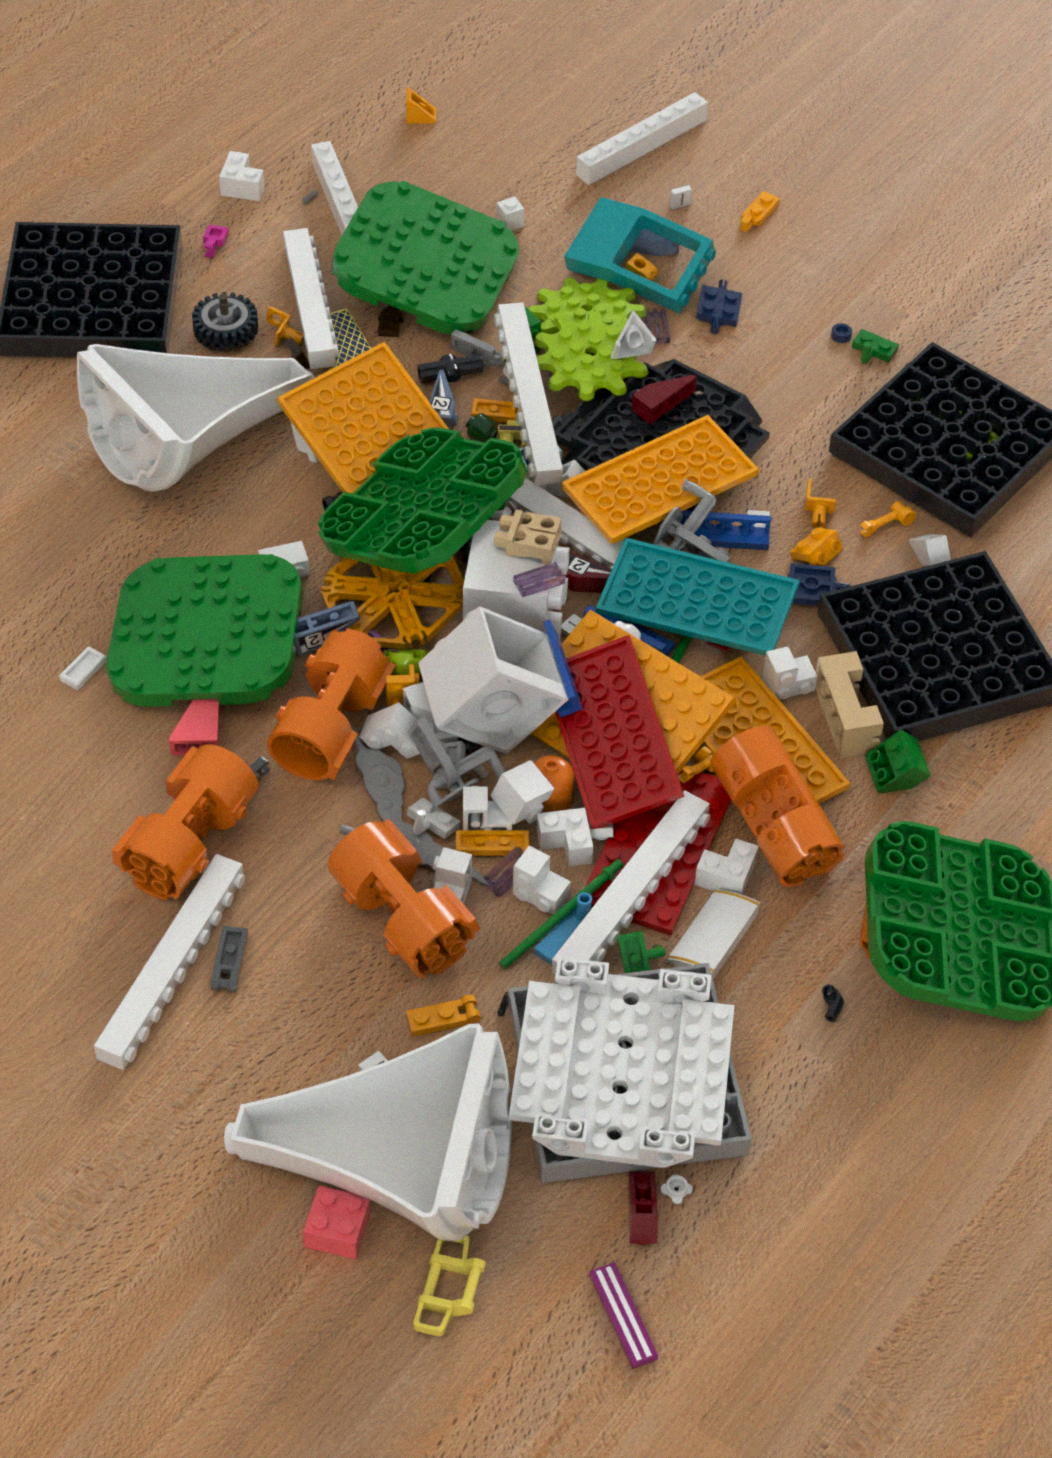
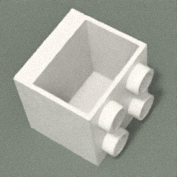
M487 520L472 538L463 585V621L470 611L480 606L544 633L547 632L544 622L551 620L560 638L563 613L553 612V609L561 610L562 605L566 604L568 578L557 577V574L567 575L570 548L558 547L557 545L551 566L542 564V559L527 556H506L505 548L494 546V536L496 531L507 533L508 531L500 530V521Z
M480 606L470 611L466 615L465 620L447 637L439 640L435 644L434 649L418 663L436 729L485 747H491L493 750L508 754L569 700L548 634Z

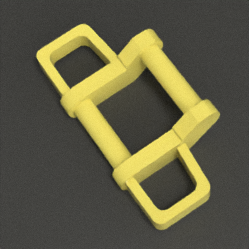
M468 1236L461 1240L453 1241L463 1244L462 1259L441 1255L440 1252L444 1241L437 1240L434 1254L430 1257L429 1265L431 1267L424 1291L419 1296L417 1302L418 1308L413 1321V1329L415 1331L442 1336L452 1316L472 1314L474 1295L480 1274L485 1270L486 1262L479 1258L467 1259L469 1250ZM441 1270L469 1275L462 1299L451 1301L433 1296ZM423 1310L445 1314L441 1325L436 1327L420 1323Z

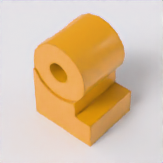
M636 253L627 262L625 267L626 270L652 282L658 276L657 268L639 253Z

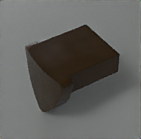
M388 304L382 307L378 316V336L399 337L400 326L404 319L400 309Z
M292 337L287 339L285 343L293 354L291 358H294L305 369L309 368L308 359Z

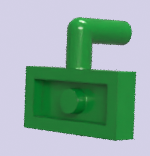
M861 329L852 341V348L862 351L861 362L864 364L868 363L873 356L889 363L898 351L899 344Z
M641 930L617 935L624 974L650 970L649 960L666 955V949L659 944H655L652 949L646 950L643 931Z

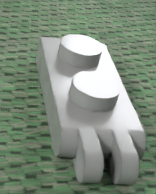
M457 329L451 334L452 350L465 356L480 354L483 364L489 367L502 366V353L496 351L494 346Z

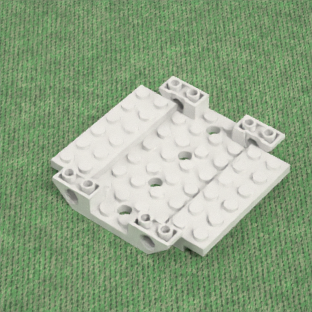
M558 957L555 981L559 984L529 981L509 1120L534 1123L532 1139L557 1155L666 1168L692 1159L694 1143L721 1146L734 1005L704 1002L709 1000L712 975L660 969L659 980L608 974L609 963ZM631 997L638 1002L634 1005H628L624 1000ZM622 1041H628L632 1044V1047L623 1049L618 1044ZM615 1086H623L627 1091L623 1094H618L613 1091V1088ZM611 1131H616L621 1134V1138L612 1140L607 1134Z

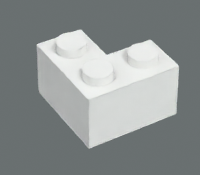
M230 151L219 176L221 196L260 201L265 189L264 171L262 169L250 168L249 154Z
M788 646L766 652L762 681L778 699L784 700L791 696L808 694L811 691H815L818 676L807 655L793 658Z
M400 703L367 716L359 738L370 748L380 750L392 745L407 759L420 754L407 733L418 719Z
M463 787V830H512V822L495 801H488V787Z
M585 808L537 813L536 832L540 850L564 847L568 867L592 864L593 843Z
M735 838L728 857L704 849L696 868L694 885L711 891L721 889L743 895L756 865L759 846Z
M528 846L514 865L513 895L521 901L533 904L542 912H548L552 915L563 906L570 896L571 881L550 871L549 855Z
M443 847L441 855L436 856L433 864V870L436 871L433 879L434 888L441 889L447 885L464 904L472 884V854Z

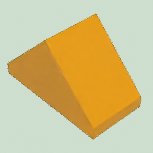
M408 87L406 89V124H434L437 122V109Z

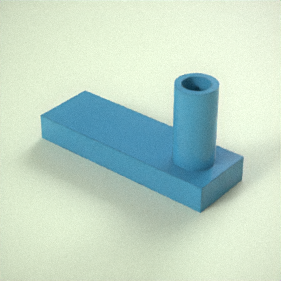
M580 893L577 896L576 909L567 915L534 947V954L551 966L554 956L592 909V896L589 893Z

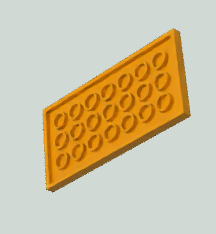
M706 415L563 481L562 489L612 545L665 520L676 506L682 512L700 503L702 499L689 491H682L686 478L715 496L757 476L759 468L712 418Z
M742 656L700 676L732 695L736 700L734 705L702 743L703 747L706 746L713 752L712 755L734 736L748 729L767 725L774 728L818 804L850 788V782Z

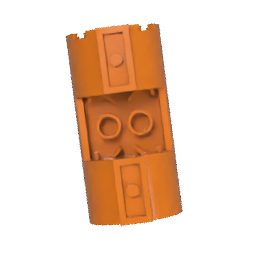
M347 628L345 632H337L335 629L327 635L317 653L309 656L305 667L308 668L305 677L312 690L318 696L317 698L296 697L292 700L290 699L286 706L281 705L275 716L278 722L267 740V748L271 757L283 769L307 780H324L326 778L335 780L358 735L357 732L352 730L349 721L341 713L342 709L360 711L367 708L372 711L386 687V676L392 675L396 664L390 662L389 656H384L380 650L381 645L376 640L354 629Z
M763 725L748 729L728 740L715 752L711 759V766L733 804L739 808L757 839L759 848L782 886H798L804 883L803 878H809L814 875L818 877L823 873H829L845 859L842 851L845 848L843 842L818 804L773 727Z
M207 744L197 749L192 746L166 779L167 794L175 800L166 813H153L146 817L139 815L112 849L113 864L119 866L123 873L127 871L135 879L132 883L152 897L165 901L169 897H173L176 900L192 879L194 880L199 872L203 873L208 865L207 849L200 838L204 839L209 829L227 830L231 826L234 827L238 820H242L248 810L246 806L259 789L257 777L249 765L239 756L223 747Z
M389 818L384 822L374 821L366 823L351 831L337 844L329 857L328 871L344 889L345 892L342 893V896L350 906L355 904L359 910H372L385 904L393 915L390 917L383 933L387 941L384 946L393 957L397 954L417 977L425 978L426 974L431 972L434 975H438L454 965L466 953L465 945L469 939H474L475 933L481 928L476 918L447 885L441 889L430 888L419 893L410 886L409 883L416 873L417 866L423 861L417 850Z

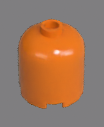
M546 755L538 758L533 763L554 787L549 799L541 803L544 806L541 813L568 810L574 801V772L570 763L556 755Z

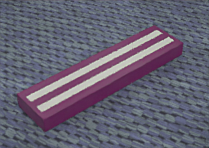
M615 1262L591 1270L589 1272L591 1281L632 1369L658 1360V1354Z

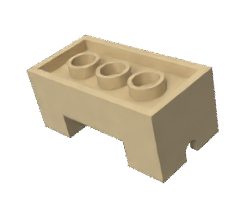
M857 651L818 657L816 674L818 677L815 692L839 759L865 755L878 746L880 739L879 737H874L882 735L884 725L877 705L861 708L857 699L860 685L859 683L854 684V682L861 681L863 667Z

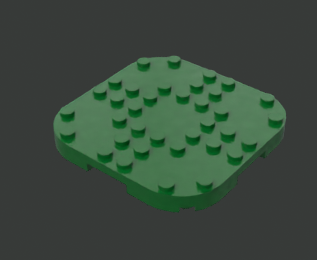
M407 181L385 182L374 186L364 196L335 247L331 271L332 275H335L338 279L337 284L344 291L375 306L380 301L417 316L416 323L441 333L451 335L455 329L461 332L468 330L475 332L487 322L505 282L508 281L518 257L519 245L513 232L501 220L412 185Z
M446 428L423 429L421 433L414 434L411 437L407 435L391 445L373 463L376 471L353 494L343 492L322 514L318 523L320 527L318 533L328 551L334 555L399 572L415 574L440 563L448 562L452 555L480 530L481 526L495 514L517 489L523 486L527 475V465L519 448L512 442L490 438L484 443L464 439L460 431Z
M273 554L155 558L151 562L140 566L126 578L119 595L106 663L108 677L114 692L120 694L127 703L143 707L173 706L174 700L218 699L219 705L250 704L271 697L270 692H273L278 687L282 689L287 684L294 669L298 616H301L303 604V588L298 571L290 562Z
M899 821L889 824L887 828L882 831L880 830L870 843L865 854L868 949L872 965L880 977L902 996L1013 1021H1030L1039 1018L1052 1006V881L1044 868L1040 870L1037 864L1031 861L1034 858L1033 856L1011 844L986 838L981 843L941 835L939 834L938 827L911 821Z

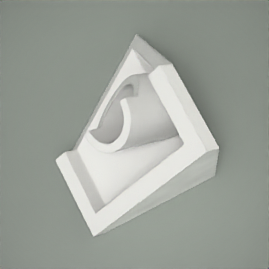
M634 310L615 343L611 354L612 359L652 353L656 339Z

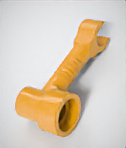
M896 501L890 508L891 512L874 521L862 522L860 526L864 530L859 533L867 538L877 528L893 520H898L904 526H908L915 520L916 512L910 507L904 506L900 501Z
M706 746L702 747L693 758L697 764L684 766L682 768L683 773L678 775L679 780L686 783L694 775L706 769L714 774L715 771L711 766L713 752Z

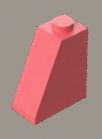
M218 699L192 700L169 737L171 755H186L192 746L197 749L207 744L219 746L220 705Z

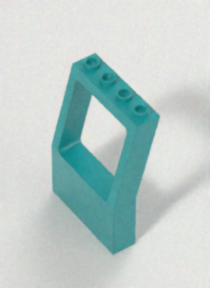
M600 197L564 255L567 270L609 281L622 288H632L635 294L680 314L682 309L687 306L692 292L696 291L701 277L706 274L708 265L715 259L716 250L714 249L712 239L649 210ZM644 229L696 252L677 285L672 290L620 267Z

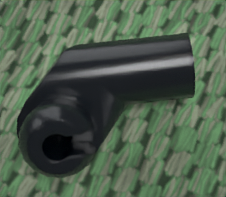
M828 984L822 988L823 998L828 1005L825 1018L830 1022H836L843 1008L844 1000L839 991L833 985Z

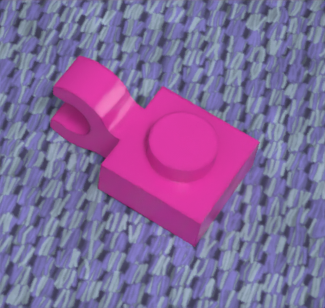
M209 224L203 235L204 248L207 249L205 257L213 258L216 247H223L229 236V228Z

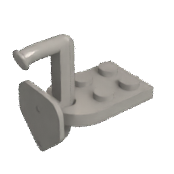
M686 478L682 491H689L702 500L684 525L680 524L683 518L681 509L677 506L674 507L661 524L653 544L678 551L686 548L695 555L732 563L729 557L730 554L721 547L716 549L710 545L712 542L703 535H700V537L695 535V532L714 508L716 498ZM673 536L675 539L670 546L664 543Z
M425 716L416 720L407 732L434 776L427 787V793L435 808L463 795V787L475 786L479 782L477 778L464 784L460 777L487 761L494 770L498 780L502 773L506 772L495 751L487 746L453 764L447 755L449 752L446 745L438 740L435 735L436 729L431 721H427ZM440 787L449 788L451 793L442 798L437 789Z

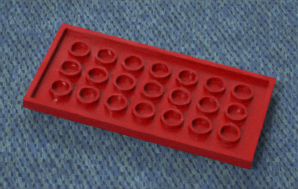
M630 635L566 658L583 709L562 718L557 710L555 714L592 829L603 828L685 797Z
M704 772L694 775L686 783H683L681 780L679 781L683 792L685 790L710 803L708 812L710 819L705 827L699 828L693 843L686 845L682 857L672 863L669 874L666 877L662 876L656 891L653 894L649 893L643 908L640 911H635L631 923L669 936L673 934L695 884L696 868L704 849L710 850L731 803V798L719 778ZM677 800L616 822L614 824L613 837H608L586 886L602 873L601 869L605 866L609 867L617 859L625 867ZM621 868V869L615 874V878L619 875V873L622 871L623 868ZM615 878L605 882L591 895V908H593Z

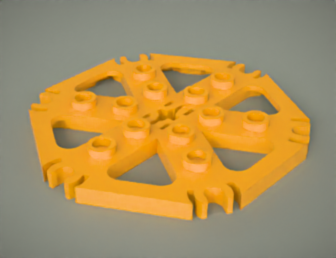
M453 555L448 562L440 563L415 574L369 564L375 578L344 576L346 572L359 562L344 557L324 577L325 585L330 586L321 587L322 598L327 609L335 607L336 602L340 599L366 601L357 609L360 620L348 629H354L368 635V632L390 612L399 632L398 637L394 639L371 637L383 648L406 650L404 642H407L408 647L411 649L413 648V640H419L421 645H423L424 636L429 642L463 610V598L459 597H463L464 579ZM444 567L448 570L453 584L424 583L423 581L437 568ZM413 605L444 608L446 613L432 626L424 627Z

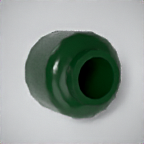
M483 413L478 414L476 417L471 416L465 425L468 428L467 436L474 441L486 443L490 438H495L498 434L496 421Z

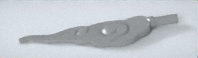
M352 728L353 731L358 733L354 742L357 754L355 760L356 767L363 774L365 788L377 805L379 817L383 822L388 818L392 823L403 822L401 819V808L403 806L402 794L405 784L401 776V766L394 758L385 755L379 749H367L362 739L359 738L358 729Z
M404 822L393 823L417 850L423 861L419 865L428 866L433 870L434 860L436 856L441 855L443 847L434 843L432 837L425 832L415 835L413 833V826ZM342 824L339 833L347 835L355 828ZM472 867V879L485 886H498V881L485 878Z

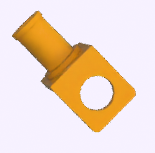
M269 306L266 322L279 327L275 335L274 346L277 347L281 340L284 338L289 339L290 337L301 346L304 342V336L302 332L289 327L291 315ZM272 314L278 315L282 321L274 320Z
M808 479L805 511L813 512L812 527L817 528L819 521V527L824 528L826 526V513L833 514L835 512L836 499L810 497L812 479Z

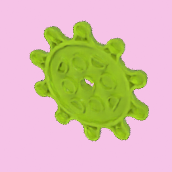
M567 278L559 291L546 288L540 289L537 299L545 304L529 307V310L538 319L545 321L541 323V333L547 334L559 332L556 328V321L560 316H567L573 322L579 323L580 321H586L592 311H598L601 313L605 324L616 325L623 320H628L633 310L640 318L645 317L647 314L643 305L629 303L636 298L635 291L632 288L612 290L610 289L609 282L602 279H597L593 284H579L574 278Z
M592 311L586 321H580L579 323L573 322L567 316L558 317L556 328L559 332L556 334L538 333L534 338V344L546 351L545 354L536 356L539 370H548L553 373V376L548 381V388L552 391H560L566 386H574L579 391V398L589 401L594 398L595 391L600 388H606L612 394L622 396L627 392V387L623 382L626 377H646L648 369L645 364L635 360L638 356L619 359L611 358L615 343L628 320H623L616 325H608L603 322L600 312Z

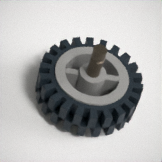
M222 292L219 297L215 293L213 294V299L207 296L205 297V302L200 300L198 306L195 305L192 312L195 338H197L199 343L203 342L205 347L211 345L212 350H216L217 346H219L220 351H224L225 347H229V351H233V346L235 345L240 349L242 348V343L247 346L250 344L249 339L253 341L258 333L257 308H255L254 303L250 302V299L246 298L244 300V296L241 294L236 298L235 293L232 292L230 297L226 295V292Z

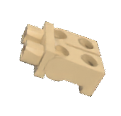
M516 510L514 516L502 514L500 530L508 531V533L496 531L494 546L505 548L506 556L513 557L515 555L517 557L527 556L542 559V564L551 566L562 534L561 517L523 513L522 510Z

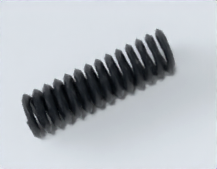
M508 994L503 995L497 1011L498 1016H504L508 1005Z

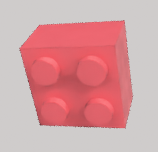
M319 1185L303 1230L304 1247L356 1259L371 1215V1200L354 1193Z

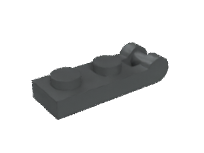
M223 926L211 979V990L219 991L222 988L228 989V992H237L248 938V928ZM222 974L230 975V978L223 979L221 976Z

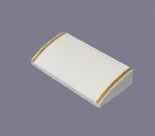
M715 889L667 958V962L676 967L709 963L714 980L758 915L760 902L735 892Z

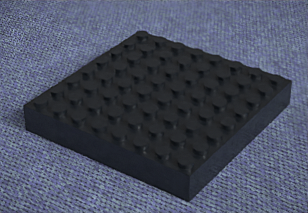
M16 222L0 306V356L77 357V352L87 351L89 345L93 344L169 353L182 249L180 225Z
M931 342L831 434L829 452L969 537H972L1052 458V410ZM992 431L997 436H999V438L996 441L992 440L991 443H989V441L992 439L990 438ZM967 452L973 455L972 459L968 460L966 458Z
M986 551L820 594L817 613L840 654L857 651L863 667L861 681L856 683H859L860 691L868 706L877 705L884 723L882 731L886 739L899 730H903L917 738L918 741L1052 704V659Z

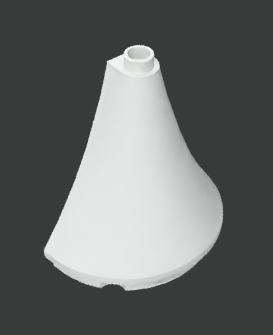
M100 344L89 345L87 351L77 352V384L80 406L87 416V432L97 454L116 478L126 484L135 485L142 490L151 492L170 488L193 466L214 450L245 430L282 412V408L276 402L277 398L315 378L310 371H307L294 358L207 357L142 351Z
M468 1024L411 1052L346 1077L285 1095L241 1104L236 1122L228 1123L225 1129L224 1144L228 1154H238L242 1160L284 1169L332 1184L372 1200L409 1219L439 1240H461L473 1229H478L479 1224H488L491 1221L501 1201L508 1173L512 1120H509L508 1108L510 1085L506 1060L498 1032H484L479 1024Z

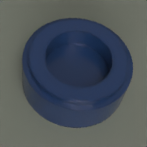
M836 324L832 327L831 338L837 343H847L852 338V328L847 324Z

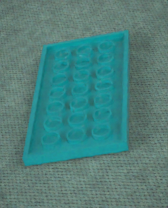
M625 538L596 606V613L766 656L767 651L776 649L798 591L800 580Z

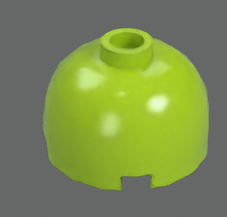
M400 649L397 653H393V650H385L383 654L384 656H389L390 662L396 664L392 675H409V664H414V673H419V678H421L422 675L418 663L430 651Z

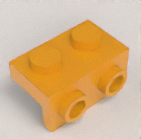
M819 527L812 530L811 534L804 540L798 542L797 546L790 551V555L793 560L807 561L809 565L825 566L843 550V546L837 530Z
M409 664V675L386 676L387 707L397 703L404 706L403 688L419 683V673H414V664Z

